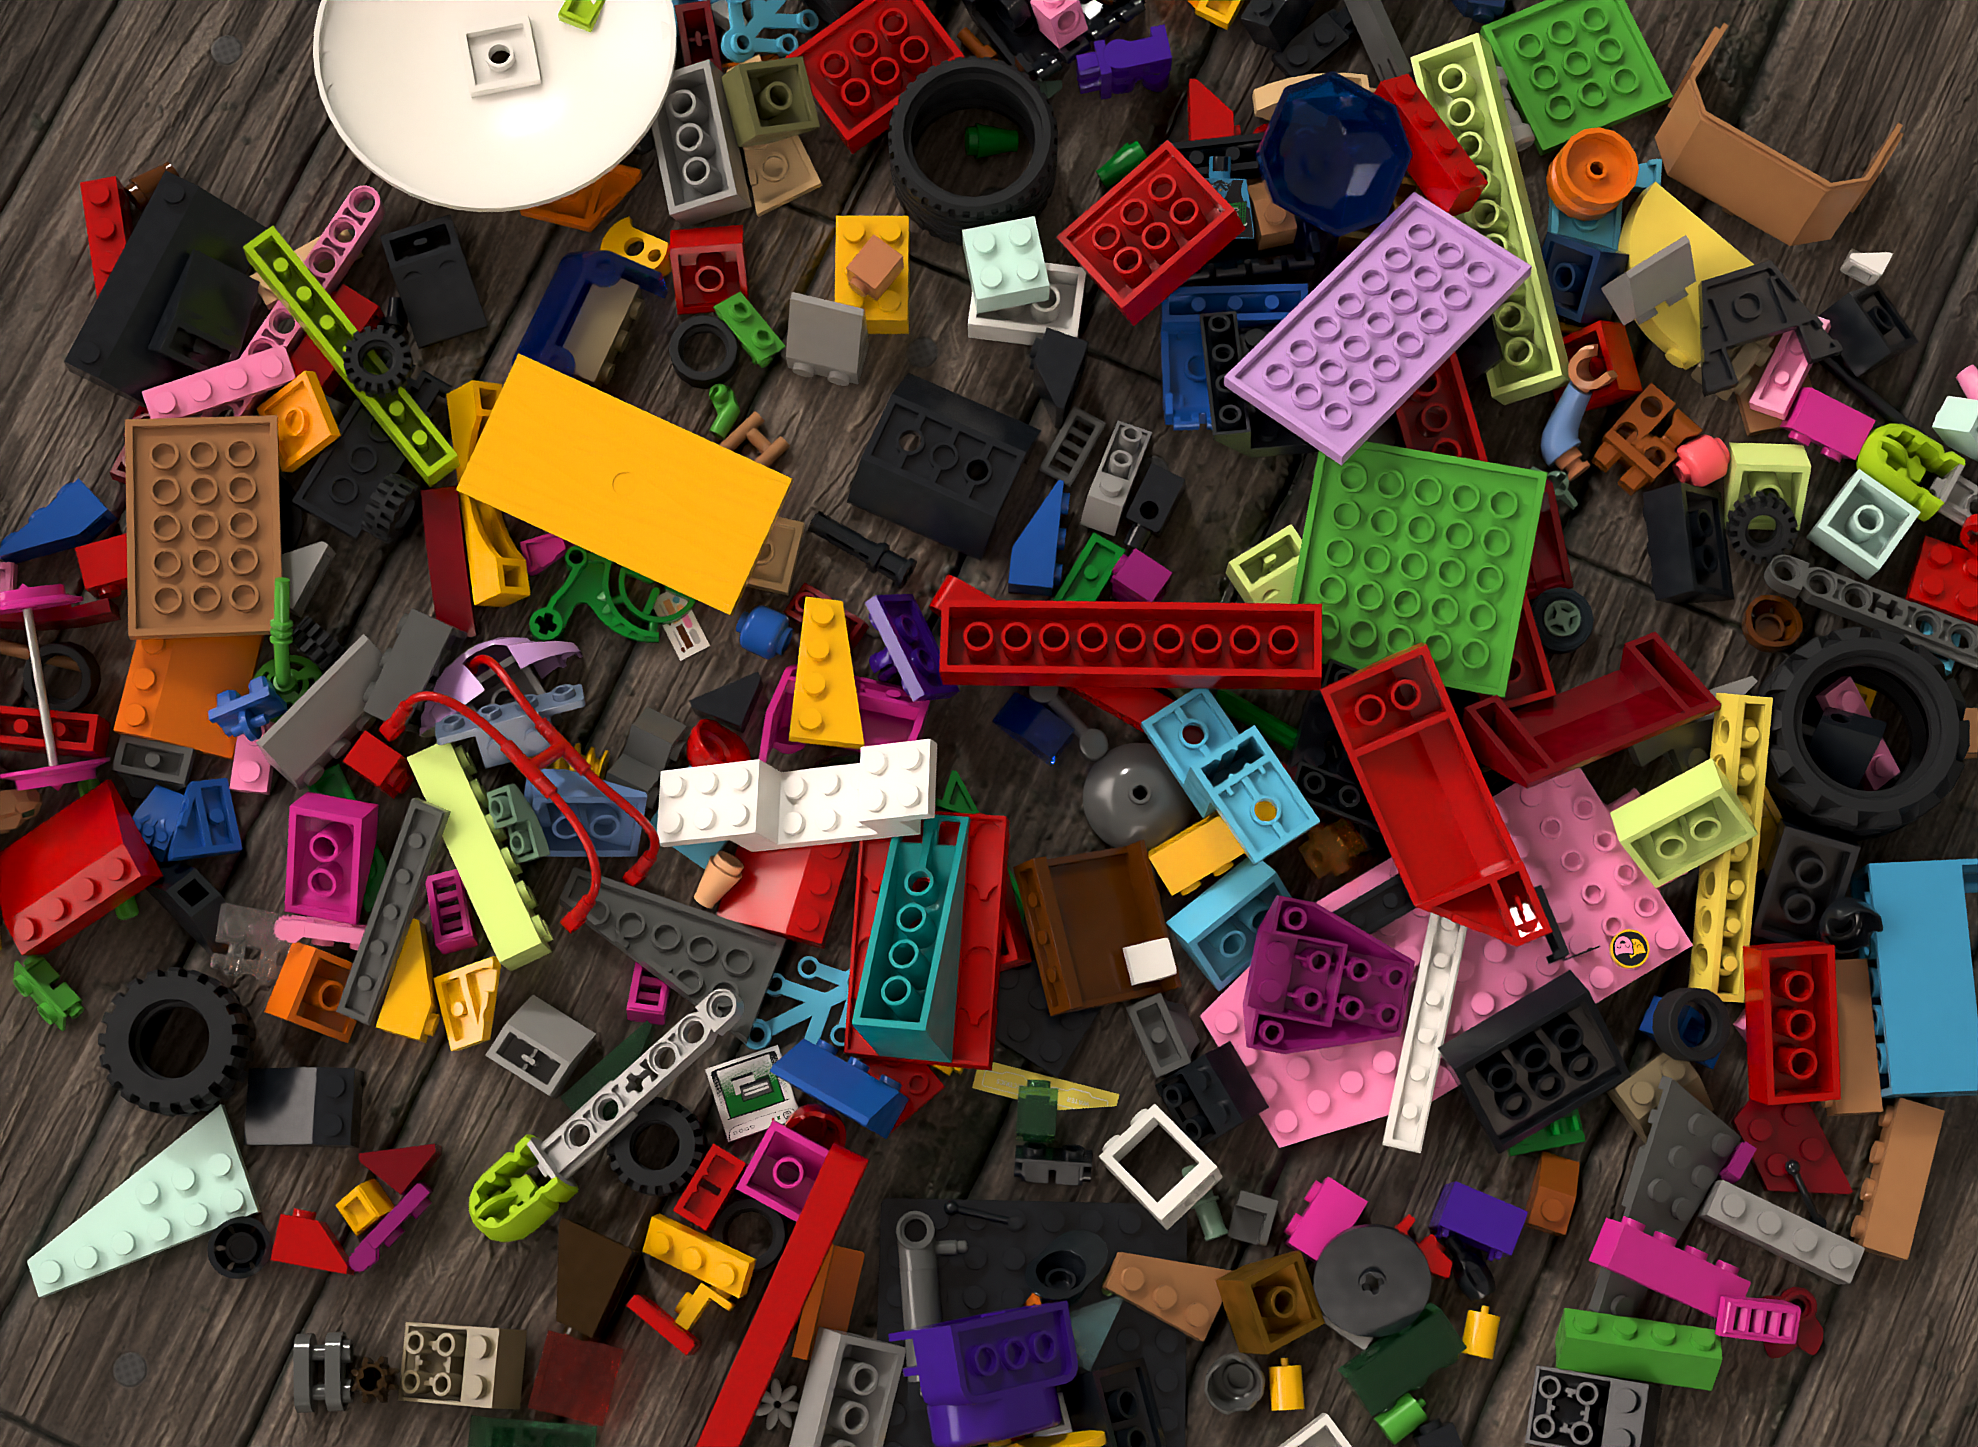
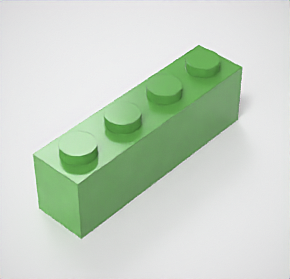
M1564 1308L1555 1338L1556 1368L1708 1391L1713 1389L1723 1360L1720 1336L1715 1334L1714 1329Z

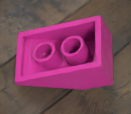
M306 792L290 805L284 912L354 925L359 922L377 840L378 804Z

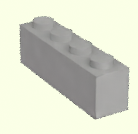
M1724 1180L1714 1181L1697 1217L1838 1285L1851 1283L1865 1250L1864 1247Z

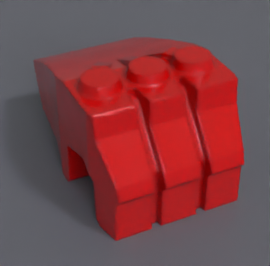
M1408 1214L1393 1228L1408 1235L1407 1231L1415 1222V1218ZM1430 1234L1417 1244L1428 1261L1431 1276L1445 1280L1450 1277L1452 1261L1443 1253L1446 1248L1436 1240L1433 1234Z

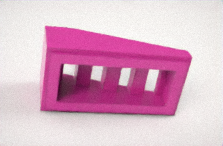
M454 869L428 876L425 885L437 948L442 954H449L478 946L468 893L458 870ZM456 885V890L437 895V889ZM456 900L459 902L456 905L440 908V904ZM461 915L459 920L448 923L443 922V919Z
M635 962L626 1009L627 1019L636 1022L664 1025L671 987L658 978L642 976L643 971H649ZM640 987L660 989L661 992L660 994L642 992Z
M1721 1296L1715 1334L1723 1337L1795 1344L1801 1308L1784 1300ZM1740 1307L1737 1327H1734L1736 1308ZM1752 1309H1753L1752 1320H1751V1327L1749 1328L1750 1318H1751V1312H1752ZM1767 1311H1768L1766 1329H1764V1328H1765L1766 1315H1767Z

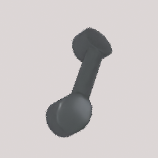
M1058 686L1029 687V697L1032 703L1042 708L1050 706L1080 739L1079 753L1085 760L1096 762L1106 755L1109 747L1106 735L1096 728L1090 729L1060 697Z

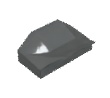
M121 734L112 771L123 778L131 797L146 799L156 784L178 793L180 789L188 785L197 751L189 747Z
M1159 993L1126 1007L1125 1010L1132 1029L1156 1079L1191 1063V1054L1200 1043V1040L1184 1004L1167 1001Z

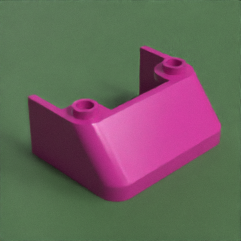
M797 664L785 668L765 714L759 759L767 763L773 748L784 754H793L802 750L807 744L789 741ZM854 676L864 747L922 740L930 700L913 702L912 698L905 693L900 685ZM844 748L848 750L861 752L860 749Z

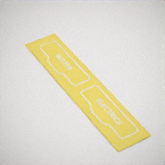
M993 1062L992 1071L977 1069L972 1086L974 1089L1056 1110L1117 1106L1119 1094L995 1062Z

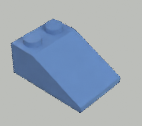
M567 769L541 770L552 784L558 788L557 793L565 800L584 826L598 857H637L642 827L630 815L597 789L585 776H580L577 772ZM526 778L524 796L539 820L550 851V855L545 857H587L578 835L563 813L550 798L546 799ZM603 780L644 815L647 801L646 792Z

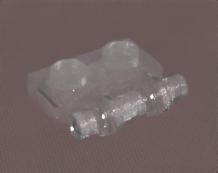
M229 903L221 904L215 942L229 944L227 955L218 953L212 955L210 961L211 968L221 969L227 975L238 976L240 973L254 975L256 980L269 982L271 979L277 980L283 965L276 964L277 954L288 955L292 943L287 942V940L284 942L279 940L276 934H274L275 930L273 928L279 916L287 915ZM245 949L261 950L260 959L258 961L245 959Z

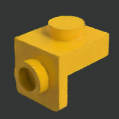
M701 1282L693 1295L686 1292L674 1311L679 1316L675 1322L687 1331H691L712 1300L728 1311H732L736 1305L729 1300L732 1296L731 1294L713 1285L708 1286Z

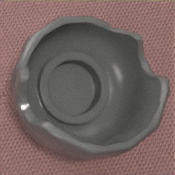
M1244 1353L1225 1354L1217 1358L1208 1369L1204 1392L1210 1405L1222 1414L1230 1415L1233 1412L1249 1411L1264 1394L1265 1375L1260 1364Z

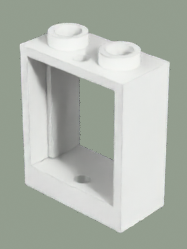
M1154 1104L1149 1109L1145 1108L1139 1111L1131 1120V1126L1121 1136L1115 1135L1109 1139L1102 1149L1103 1153L1099 1157L1105 1167L1168 1230L1223 1177L1218 1167ZM1159 1124L1198 1165L1157 1203L1118 1162Z

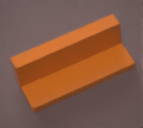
M832 1244L803 1308L792 1357L811 1360L819 1326L844 1332L848 1331L865 1258L863 1252Z

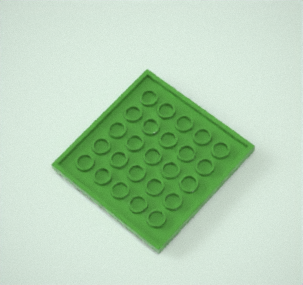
M1365 441L1342 466L1319 451L1291 604H1322V664H1326L1331 658L1360 670L1387 656L1422 642L1427 644L1445 687L1493 696L1498 695L1505 698L1548 472Z

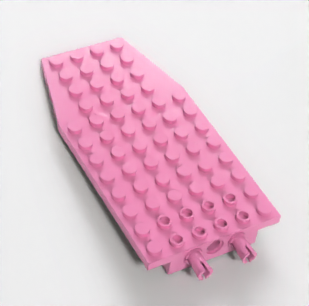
M1579 767L1528 789L1515 783L1493 796L1533 886L1542 885L1570 953L1565 959L1587 951L1588 948L1600 947L1566 961L1561 959L1548 964L1546 957L1553 953L1545 935L1515 947L1482 932L1467 928L1444 1044L1569 970L1589 990L1596 1004L1693 946L1660 894L1661 887L1677 878L1655 889L1618 840L1610 812L1641 796L1637 789H1631L1628 793L1606 805L1602 803ZM1392 857L1316 903L1333 912L1399 874ZM1416 908L1371 934V936L1415 961L1400 1037L1290 1054L1246 1047L1243 999L1250 966L1200 1015L1218 1047L1229 1041L1233 1044L1269 1106L1268 1109L1259 1113V1116L1278 1148L1388 1116L1431 912ZM1628 929L1642 933L1648 940L1650 948L1646 961L1633 969L1619 967L1613 962L1609 954V945L1612 938L1619 932ZM1442 1056L1440 1058L1432 1101L1458 1086Z

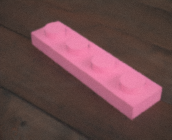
M282 344L142 391V395L151 419L189 418L287 385L296 378V374L287 348Z

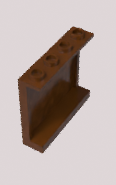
M1139 840L1128 846L1047 859L1046 856L1033 858L1013 867L1050 1016L1153 996L1182 987L1179 968L1176 962V975L1161 980L1132 985L1122 948L1161 938H1168L1170 942L1169 929L1165 923L1160 904V894L1156 888L1151 861L1148 858L1144 840Z

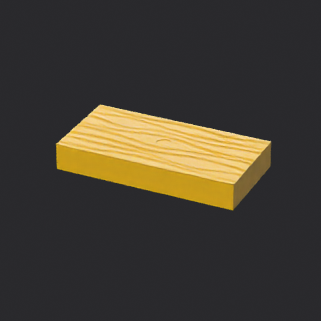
M518 353L456 490L733 616L794 481L786 475Z

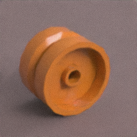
M1601 127L1584 129L1569 139L1549 165L1546 176L1548 195L1555 206L1568 217L1581 221L1599 220L1610 214L1636 184L1639 171L1636 153L1629 142L1615 131Z

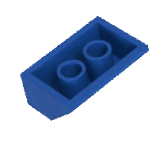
M806 1039L801 1040L773 1064L770 1069L771 1073L885 1139L889 1136L909 1101V1098L899 1092L902 1087L900 1083L884 1074L881 1075L879 1080L867 1074L870 1069L869 1066L852 1056L845 1062L836 1056L839 1051L837 1048L821 1039H818L816 1045Z

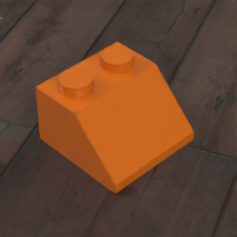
M299 942L292 943L264 1012L348 1043L357 1020L340 1014L336 1010L353 963Z

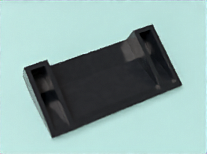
M165 170L64 360L69 371L145 408L147 406L142 391L195 374V371L147 349L190 254L195 249L247 275L251 264L246 258L243 246L268 228L201 187Z

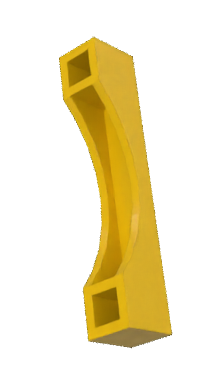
M471 380L446 394L453 450L457 453L460 464L456 468L458 484L501 393L502 384ZM459 492L474 605L506 607L530 596L526 559L517 550L510 538L502 512Z

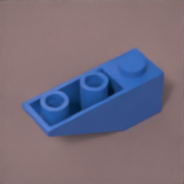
M78 478L74 483L71 482L64 485L58 491L57 498L47 507L39 508L32 513L28 523L22 529L9 534L2 540L0 544V559L4 562H14L17 564L89 544L118 518Z
M1063 480L1057 481L1012 547L1008 592L1052 597L1053 586L1061 585L1063 564L1056 563L1057 550H1064L1066 528H1059L1061 514L1068 515L1070 493L1063 492Z

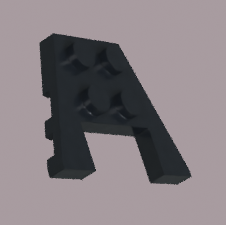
M1771 260L1701 281L1698 286L1702 393L1704 397L1737 386L1739 382L1727 350L1795 330L1808 365L1838 356L1843 351L1841 344L1837 339L1833 340L1822 327L1824 325L1816 314L1809 312L1800 301L1799 293Z

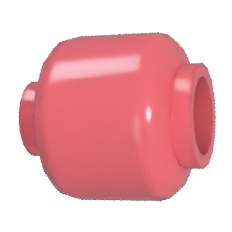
M1703 434L1676 449L1678 457L1675 459L1676 462L1673 463L1672 468L1680 482L1704 487L1726 475L1731 457L1729 450L1720 438H1713Z

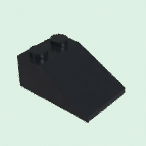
M337 1067L249 1068L244 1145L359 1148L364 1072L356 1068Z

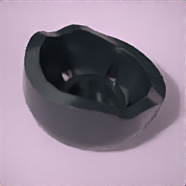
M241 1216L222 1223L213 1231L208 1242L207 1251L209 1261L218 1273L232 1279H243L256 1274L268 1263L273 1246L270 1234L261 1222L251 1217ZM229 1226L234 1228V1234L229 1231ZM251 1227H256L255 1231L251 1234ZM266 1245L265 1250L259 1249V1246ZM217 1246H225L226 1249L219 1251ZM250 1261L255 1265L254 1269H251ZM231 1262H234L233 1268L229 1270V1264Z

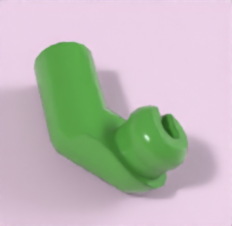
M717 383L709 390V398L712 400L718 414L709 432L715 437L725 440L739 416L740 408L732 389L722 383Z

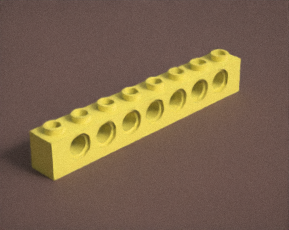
M1716 693V699L1721 703V709L1714 712L1710 759L1712 758L1731 783L1758 835L1700 865L1688 988L1708 989L1718 995L1722 1002L1744 1003L1743 946L1750 945L1773 698Z

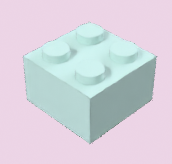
M1035 216L962 230L963 250L977 314L1049 300L1050 284Z
M1858 469L1847 480L1806 538L1868 580L1880 570L1921 512Z

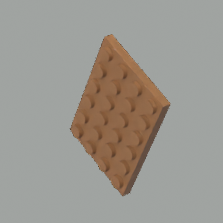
M277 415L125 419L128 636L130 640L271 635L270 628L272 627L270 626V620L274 619L275 578L283 577Z

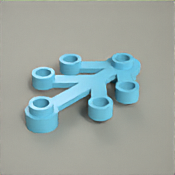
M726 0L728 2L730 29L722 37L721 50L728 60L735 63H742L752 58L755 53L777 54L785 58L798 48V41L795 36L787 33L776 40L755 37L763 28L793 29L806 34L817 28L819 23L818 16L810 9L803 10L798 14L776 13L786 0H766V2L765 0H750L752 18L745 25L742 2L745 0ZM803 16L808 18L810 22L809 27L804 24ZM737 38L742 42L744 50L738 47ZM783 40L789 44V51L784 49Z
M803 957L798 963V972L802 978L813 980L818 977L838 985V987L826 993L785 980L781 974L774 973L773 978H779L782 981V987L778 991H771L768 988L767 993L770 996L784 995L805 1003L766 1022L762 1019H756L752 1031L756 1028L762 1029L764 1031V1038L760 1042H754L749 1037L745 1045L752 1050H762L770 1044L772 1036L810 1017L812 1018L804 1039L816 1045L818 1039H821L831 1007L846 1000L840 1022L832 1028L830 1033L833 1044L844 1048V1042L836 1041L835 1033L839 1029L846 1028L850 969L845 972L821 964L815 957ZM808 961L816 964V971L810 975L802 971V966Z

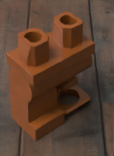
M1652 382L1603 436L1598 444L1600 447L1591 460L1595 466L1605 473L1616 462H1619L1628 470L1617 483L1630 496L1644 486L1649 488L1678 457L1675 450L1683 440L1688 439L1691 441L1703 431L1701 427L1678 408L1669 419L1671 427L1661 438L1656 435L1653 436L1651 432L1670 414L1676 403Z

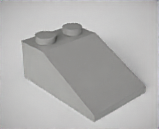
M792 292L786 347L788 368H791L795 374L803 377H813L814 374L828 377V381L841 386H848L849 382L859 384L869 347L865 309Z

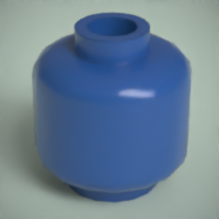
M764 605L756 606L750 613L744 611L736 626V632L741 633L739 639L741 647L768 660L774 658L777 654L782 656L785 653L794 629L790 628V621L786 615Z

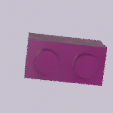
M1135 548L1129 557L1123 554L1115 564L1111 572L1114 574L1110 580L1113 583L1111 596L1120 602H1161L1169 591L1172 572Z

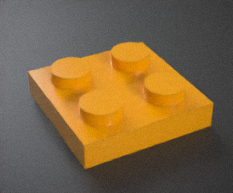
M303 371L257 407L259 416L277 415L279 465L282 472L293 473L341 436L317 375L313 371Z

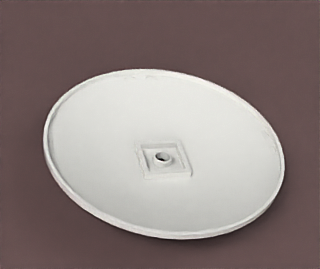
M321 0L314 29L313 58L315 76L323 104L341 139L370 171L391 186L428 203L456 210L506 212L528 209L564 198L594 183L614 169L644 138L662 108L674 73L677 54V29L672 0H605L591 32L559 21L558 13L565 0ZM497 51H506L510 54L508 60L501 64L493 63L491 57Z

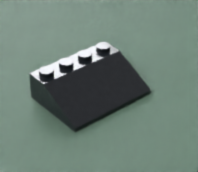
M1571 970L1437 1048L1453 1079L1498 1154L1631 1077L1589 990Z

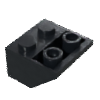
M1231 1041L1205 1053L1155 1085L1180 1130L1199 1149L1269 1108Z

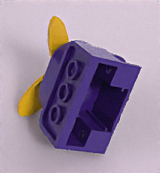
M1067 1301L1002 1309L888 1334L889 1342L913 1339L917 1365L902 1368L903 1376L919 1375L924 1403L928 1404L926 1407L932 1442L935 1447H969L987 1443L988 1446L985 1447H1101L1107 1443L1105 1432L1097 1430L1070 1432L1052 1436H1036L1017 1441L1011 1440L1014 1437L1053 1428L1059 1425L1062 1420L1056 1386L1072 1381L1078 1370V1359Z

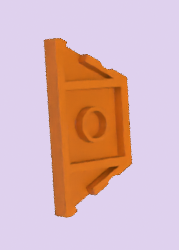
M618 164L600 179L574 194L551 203L521 209L520 213L522 216L591 233L641 180L642 171L638 168Z

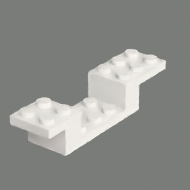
M931 739L866 746L861 747L860 763L780 772L760 759L661 771L657 822L660 846L672 847L730 840L751 852L918 835L921 831V819L935 818L937 743Z

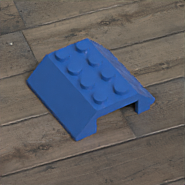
M1308 284L1178 287L1162 301L1160 310V344L1165 425H1173V431L1199 430L1200 424H1206V429L1212 430L1199 314L1236 311L1238 328L1278 325L1308 295Z

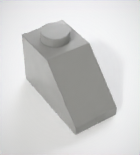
M321 541L282 554L283 577L290 579V613L300 618L336 555L329 544Z

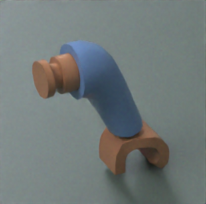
M1598 344L1587 345L1579 349L1571 358L1568 366V374L1571 381L1557 402L1542 433L1540 447L1543 460L1548 467L1556 464L1560 471L1566 470L1569 482L1590 467L1588 461L1582 462L1580 458L1583 455L1577 448L1581 444L1578 438L1579 427L1592 396L1590 390L1602 388L1618 377L1614 370L1606 371L1598 379L1591 375L1589 363L1598 354Z

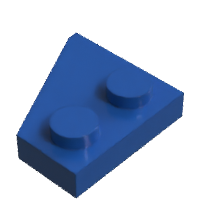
M220 778L189 783L186 786L168 852V861L235 854L241 851L242 844L228 779Z

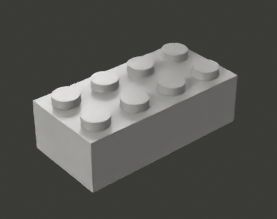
M709 59L674 70L667 97L651 126L669 215L684 227L752 207L740 149L738 148L721 80L724 73Z

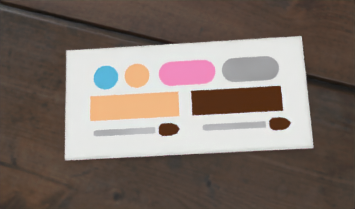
M665 592L659 595L654 610L658 617L669 616L680 611L688 602L683 598ZM692 610L682 619L671 624L662 625L680 661L710 646Z

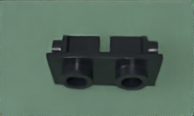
M1026 1142L1024 1145H1016L1014 1177L1021 1178V1182L1048 1183L1049 1170H1056V1184L1082 1186L1083 1182L1090 1183L1092 1150H1085L1083 1146L1076 1144H1067L1062 1146V1148L1047 1147L1041 1142Z

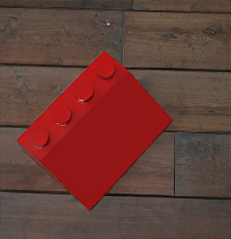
M864 0L785 57L803 56L813 100L851 154H854L889 128L894 106L898 105L899 96L906 90L910 82L913 83L916 80V76L928 71V68L933 65H940L942 61L955 60L957 57L965 58L922 0Z
M1167 140L1056 238L1116 308L1135 326L1242 233L1245 227L1235 209Z
M111 779L105 780L0 852V905L4 923L21 955H46L163 877L160 868Z
M857 841L751 852L738 845L735 857L744 866L741 871L742 878L721 898L716 915L782 938L824 950Z

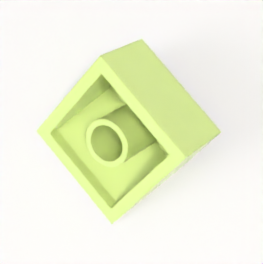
M1729 442L1728 450L1731 460L1728 464L1727 473L1724 476L1725 528L1726 522H1729L1728 512L1729 510L1734 512L1735 507L1733 504L1737 500L1743 503L1746 501L1744 495L1750 493L1753 498L1757 497L1756 491H1763L1765 496H1768L1769 492L1776 494L1778 499L1781 497L1786 501L1797 521L1798 527H1795V529L1799 531L1811 472V464L1804 446L1795 444ZM1767 515L1755 517L1748 525V529L1775 530L1776 528L1775 520Z

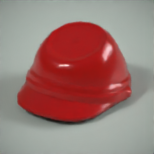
M703 719L691 730L686 745L687 761L691 767L751 760L750 752L745 742L718 722Z

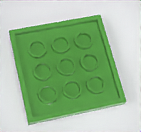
M1545 0L1484 25L1480 30L1481 36L1491 45L1496 66L1503 67L1508 78L1507 89L1524 123L1530 125L1535 135L1534 144L1540 156L1565 146L1573 135L1584 129L1598 127L1607 129L1670 103L1673 98L1625 0Z

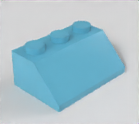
M1247 857L1168 920L1166 924L1188 956L1211 984L1220 991L1251 965L1257 930L1277 895L1292 897L1276 871L1263 860L1254 866L1249 857Z

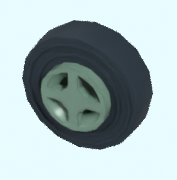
M1562 587L1548 589L1538 595L1530 605L1543 650L1559 655L1573 652L1585 644L1592 633L1594 618L1591 606L1582 595L1572 589Z

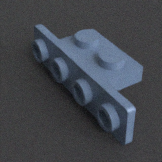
M571 684L560 685L554 688L552 692L537 696L534 694L524 695L542 718H547L552 725L551 715L581 708L586 705L581 684L574 686ZM516 700L500 706L498 704H489L476 712L494 726L507 740H512L527 757L538 755L551 746L535 729V724ZM452 714L435 723V736L438 745L475 736L485 769L511 762L500 751L501 747L485 731L464 715Z

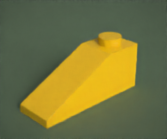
M413 918L395 966L376 1028L426 1043L428 1036L433 1037L436 1033L440 1015L436 1014L438 1005L426 925L420 920Z

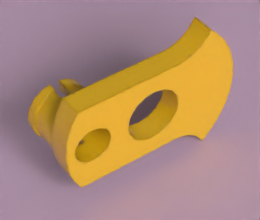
M630 216L615 223L602 240L600 257L604 265L608 262L617 261L650 276L657 274V277H664L672 271L669 243L634 228ZM638 241L644 243V249L640 254L636 256L627 255L628 247L632 243Z

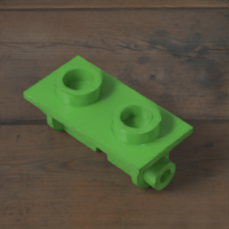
M741 291L713 307L719 319L724 321L736 335V338L742 342V348L752 358L754 365L759 364L761 368L766 367L773 360L771 356L786 347Z
M30 955L23 962L25 967L16 961L14 963L13 983L17 990L24 997L30 995L39 1005L37 1006L39 1014L48 1024L55 1023L61 1031H64L66 1017L69 1015L74 1019L84 1011L81 1005L82 999L77 996L66 982H63L54 990L50 987V985L60 979V975L43 956Z

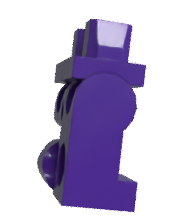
M1165 24L1150 27V37L1129 42L1124 39H1115L1107 45L1105 44V39L1094 41V52L1076 55V77L1080 94L1099 90L1101 100L1112 97V93L1124 94L1132 92L1138 80H1141L1143 86L1148 90L1154 92L1165 90L1169 84V75L1172 67V55Z

